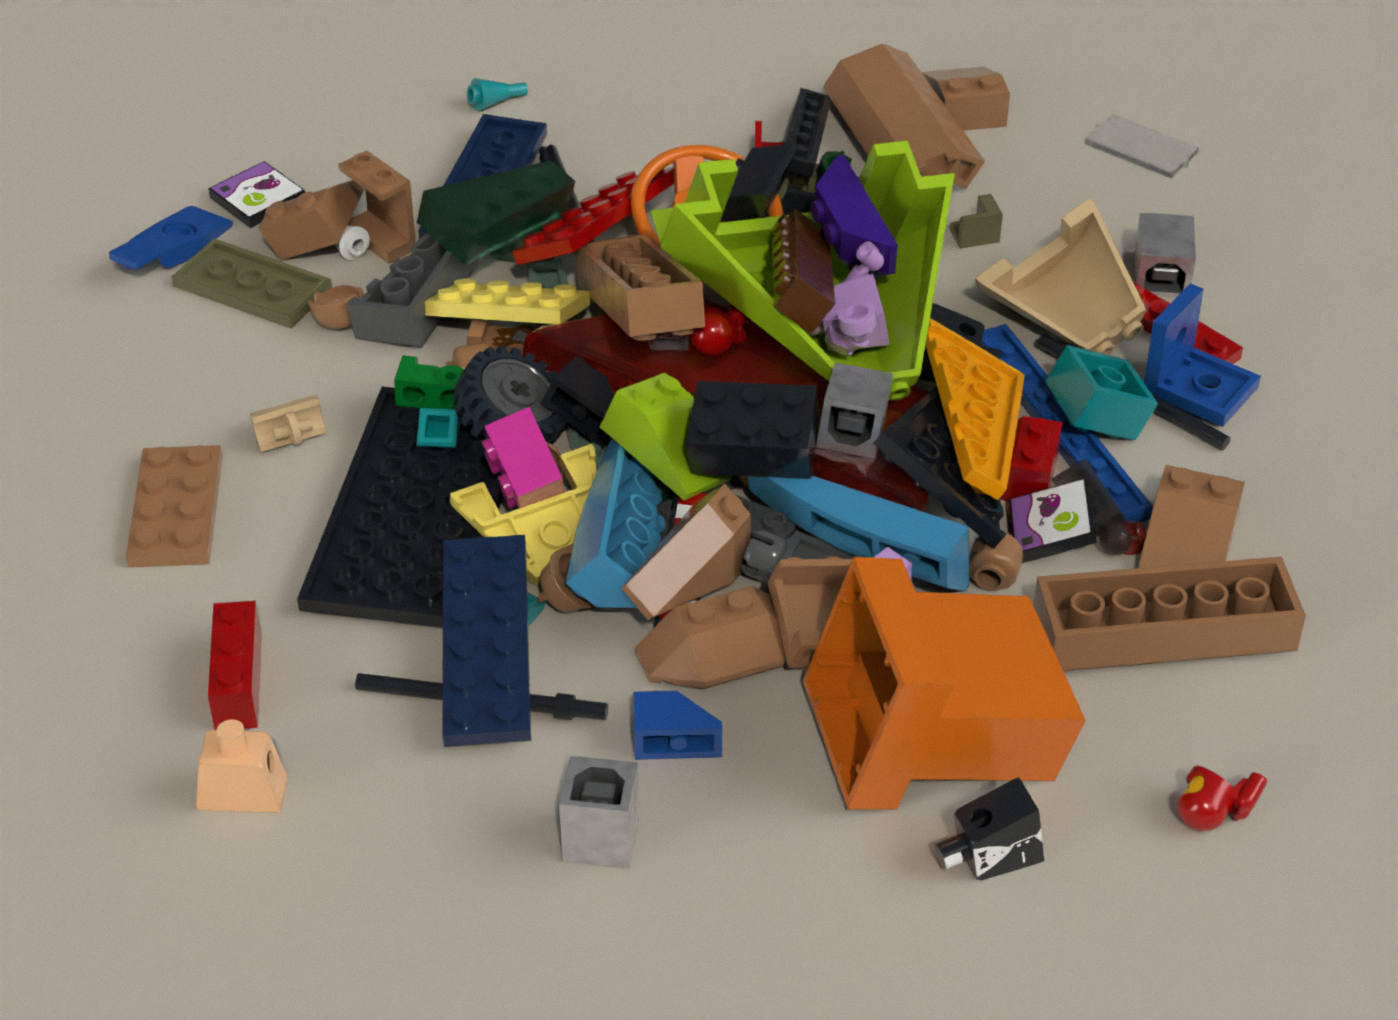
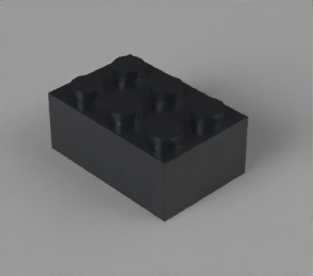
M697 381L686 441L691 474L811 479L820 421L817 386Z

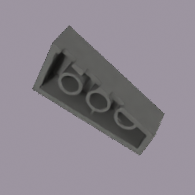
M438 222L410 247L412 253L409 256L401 259L397 258L389 266L391 272L381 281L376 278L366 286L367 293L362 298L354 296L346 303L355 338L421 347L441 318L440 316H426L424 301L438 294L439 289L454 285L455 280L468 278L479 261L471 225Z

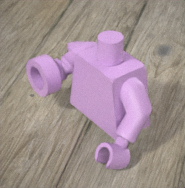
M869 241L863 243L857 250L856 256L862 262L861 265L854 266L846 279L834 286L835 305L812 333L800 326L809 336L824 333L828 350L836 351L842 355H851L854 350L859 348L890 345L885 315L874 275L868 274L870 270L876 271L880 269L884 259L882 254L879 253V249Z

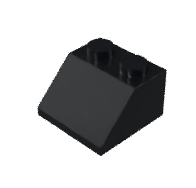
M793 144L751 148L745 160L738 158L736 161L738 173L720 221L730 222L764 218L783 185L798 147Z

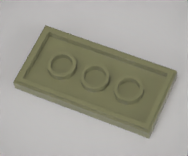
M215 238L172 276L173 287L291 329L311 310L308 300L311 299L314 303V293L320 292L322 294L329 288H332L330 278Z

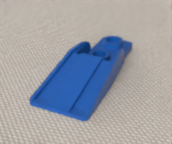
M188 206L130 239L129 242L109 251V259L122 264L127 269L135 270L159 258L160 264L163 267L171 268L190 260L211 240L217 239L233 226V221L195 206Z

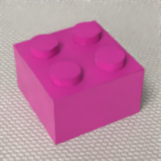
M530 407L485 425L487 439L482 441L485 450L484 455L492 473H501V476L498 477L501 485L500 490L509 509L514 507L520 509L564 493L563 478Z

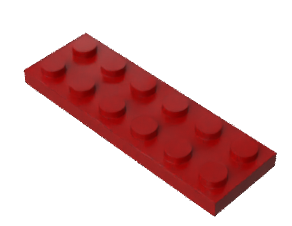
M673 167L662 169L654 176L646 191L645 204L674 184ZM635 171L619 175L615 178L616 183L605 185L598 189L599 194L581 200V206L561 213L562 219H556L542 226L544 231L535 232L524 237V244L512 251L516 264L520 265L574 253L631 214V194L637 178Z

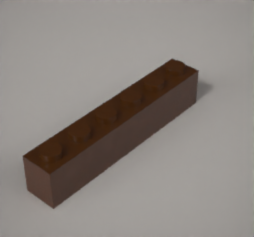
M794 208L788 217L785 214L782 215L771 231L774 234L772 240L774 307L812 333L835 305L831 249L825 240L824 230Z

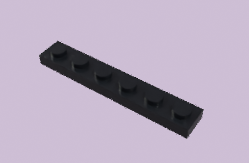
M800 88L785 144H793L798 147L787 173L791 176L812 177L831 103L828 95Z

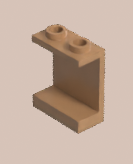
M367 150L339 163V170L365 188L367 211L351 218L348 225L364 228L370 237L368 249L388 264L394 262L397 258L400 259L411 253L410 247L416 243L410 180Z

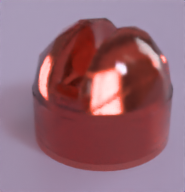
M1128 520L1123 521L1115 530L1113 545L1120 553L1126 555L1140 554L1143 550L1147 532L1138 521L1134 523L1128 522ZM1129 536L1135 537V540L1129 539Z

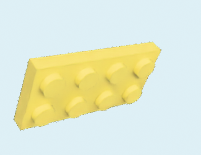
M464 278L455 280L454 285L448 288L439 289L438 294L424 301L425 315L561 325V323H564L590 306V292L576 290L575 285L569 284L558 285L552 289L542 288V284L536 282L524 283L519 287L509 286V282L503 280L491 281L486 285L476 284L475 279Z

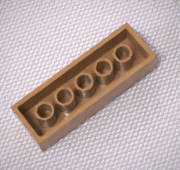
M647 235L593 240L576 251L578 285L584 291L590 292V297L629 337H633L635 340H651L656 338V333L664 332L682 336L692 334L694 328L705 327L702 281L660 248Z
M1282 556L1037 576L1033 605L1063 671L1297 651L1306 617Z

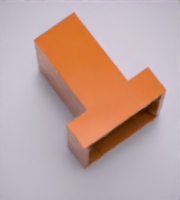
M853 557L803 679L848 809L897 810L910 780L1011 781L1019 777L1021 781H1055L1086 721L1029 596L916 592L902 559Z

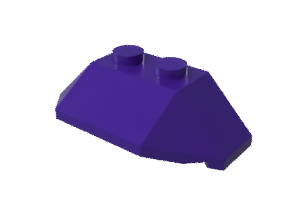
M839 155L816 184L815 201L811 202L812 217L815 223L821 224L827 244L834 247L840 260L850 272L854 266L861 265L862 262L857 258L856 253L863 243L869 241L879 249L884 263L880 269L876 271L870 270L868 274H873L874 279L895 274L898 245L845 155Z

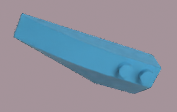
M613 438L605 451L582 510L565 583L570 586L577 596L587 599L596 607L637 608L621 588L661 542L660 533L666 527L664 517L657 512V505L662 501L661 490L657 488L653 480L656 476Z

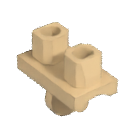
M316 394L250 414L257 447L260 452L291 443L296 446L302 444L304 439L327 433L321 414L320 401Z

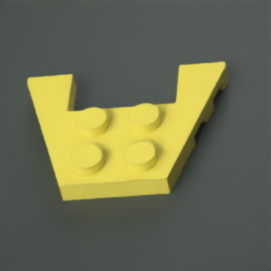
M589 444L560 455L559 465L572 487L570 491L505 514H500L485 483L481 482L450 493V503L484 537L525 535L527 579L534 586L540 584V573L550 562V556L555 551L574 543L582 510L597 473L595 448L593 444Z

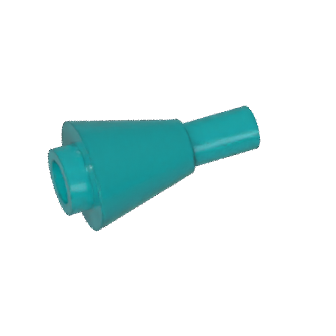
M473 78L471 84L467 87L468 102L477 111L507 100L509 97L526 96L528 94V87L525 82L506 84Z

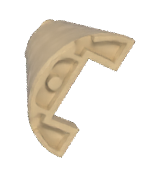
M1091 198L1061 218L1060 236L1013 268L1003 258L975 277V282L983 293L1081 349L1110 355L1114 351L1115 346L1122 340L1130 341L1134 339L1144 328L1140 321L1146 312V308L1096 204Z

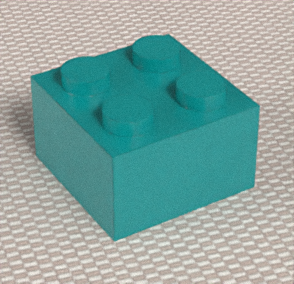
M1066 345L1045 381L1054 395V400L1067 415L1071 426L1083 432L1088 430L1101 432L1114 439L1123 437L1136 440L1158 405L1129 360Z

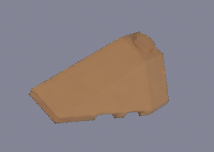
M724 483L692 505L621 589L643 615L650 620L671 611L674 607L702 598L715 590L728 587L742 573L741 564L747 563L744 559V551L751 539L750 512Z

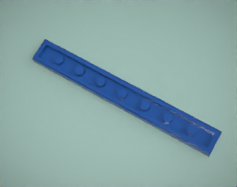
M1007 324L985 329L982 345L1002 350L1000 360L1025 374L1020 404L1030 417L1063 422L1059 454L1079 479L1086 478L1090 493L1117 528L1121 529L1150 520L1154 506L1092 430L1083 432L1070 425L1067 415L1054 400V395L1045 382L1048 375Z

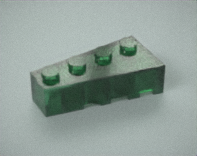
M546 161L424 190L416 223L466 266L561 216V213L568 210L576 181L553 161Z

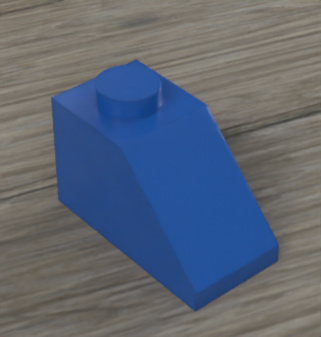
M678 691L633 692L635 760L722 757V721Z

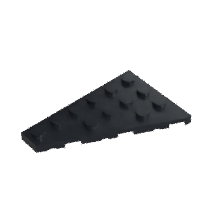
M936 386L882 432L873 444L881 450L883 457L888 462L898 465L909 474L918 488L929 492L939 500L949 515L962 520L991 547L995 548L1006 536V532L1000 530L999 523L1000 519L1004 516V510L1000 503L1002 496L999 500H996L988 494H980L963 480L939 391Z

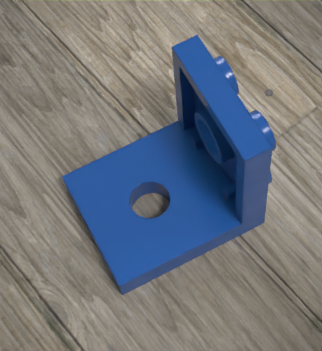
M1190 283L1153 321L1144 384L1151 393L1174 406L1224 427L1258 389L1261 376L1194 348L1204 288Z

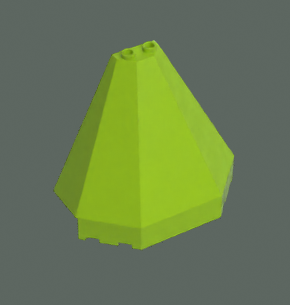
M908 141L873 145L859 176V181L898 245L895 274L875 278L885 315L890 345L859 348L854 350L851 355H842L836 351L828 350L824 333L809 336L799 324L774 307V279L772 278V240L774 234L771 231L781 216L719 223L738 173L734 159L699 162L685 203L674 204L673 208L651 210L661 243L660 248L826 380L830 381L836 362L892 373L893 379L889 400H899L910 394L909 387L916 384L921 373L955 173L921 177ZM811 212L802 213L815 223ZM830 246L835 286L842 283L850 271L840 260L834 247Z

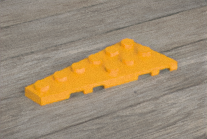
M930 318L925 345L963 480L969 483L976 492L988 494L994 499L999 500L1008 485L1025 374Z

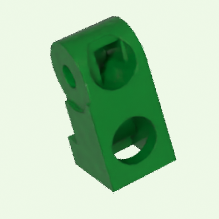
M402 355L394 379L396 406L455 409L457 402L453 401L454 389L464 369L455 365H447L440 368L433 365L418 364L417 357Z

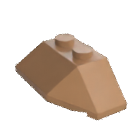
M753 586L674 607L635 647V654L649 682L661 683L666 681L675 685L707 688L777 668L787 662L771 595Z

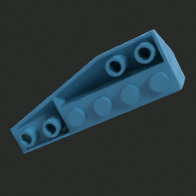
M748 476L749 490L776 512L785 514L787 519L805 531L833 546L858 557L872 558L888 547L912 563L913 577L950 589L966 591L969 587L968 526L812 476L811 479Z

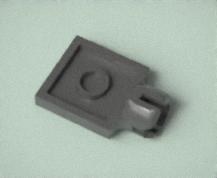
M757 529L752 536L761 539V541L753 538L749 540L744 551V559L747 563L741 564V571L750 577L767 583L777 563L782 559L790 557L825 559L833 556L841 559H853V557L858 556L795 530L793 536L785 539L765 529ZM767 586L766 593L770 594L769 587Z

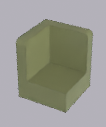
M992 194L978 196L976 214L962 216L960 221L950 223V231L959 248L1000 242L1003 213Z

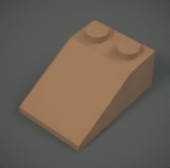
M984 66L921 72L963 131L1007 127L1010 92L1001 74Z
M350 180L315 192H305L299 197L286 202L277 201L266 209V214L259 226V230L280 260L337 244L365 188L354 180Z
M1165 465L1138 568L1226 561L1239 514L1245 482L1224 476L1193 471L1187 468Z

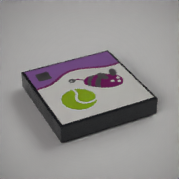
M265 161L208 188L210 198L249 228L262 222L266 214L265 211L271 204L277 201L286 202L305 193L302 187Z
M1086 478L1009 499L1012 534L1023 547L1024 558L1022 563L1097 543L1090 488Z

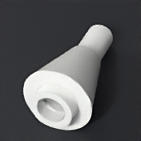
M347 225L339 243L335 244V246L345 259L355 260L366 253L370 237L364 228Z

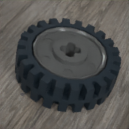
M498 346L496 350L493 347L486 348L484 352L479 351L475 354L456 383L453 401L457 402L455 406L457 414H464L461 422L465 427L473 425L470 431L473 436L477 438L482 434L485 437L484 440H486L485 425L530 407L545 441L552 444L561 433L566 421L542 405L541 401L557 373L554 370L547 372L548 364L542 360L538 364L533 362L535 356L528 352L522 357L520 349L512 348L508 353L506 346Z

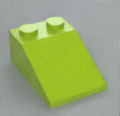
M663 373L617 390L600 428L685 501L730 481L733 475L691 474L686 441L694 397L681 387L677 379Z

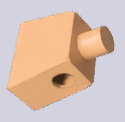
M233 719L223 721L218 725L217 730H210L205 734L198 764L197 810L281 813L288 777L270 734L263 731H244L243 724Z

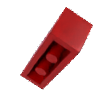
M256 600L213 603L208 701L214 730H217L218 725L223 721L231 719L240 721L244 729L258 728L262 634Z

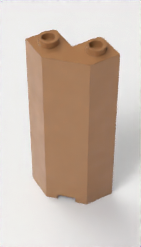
M882 43L844 58L838 62L823 86L868 156L874 144L908 141L921 177L955 173L953 184L966 189L985 163L983 157L909 54Z

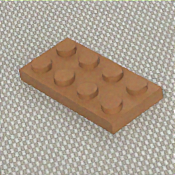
M221 445L143 448L126 551L128 567L210 564L223 459Z

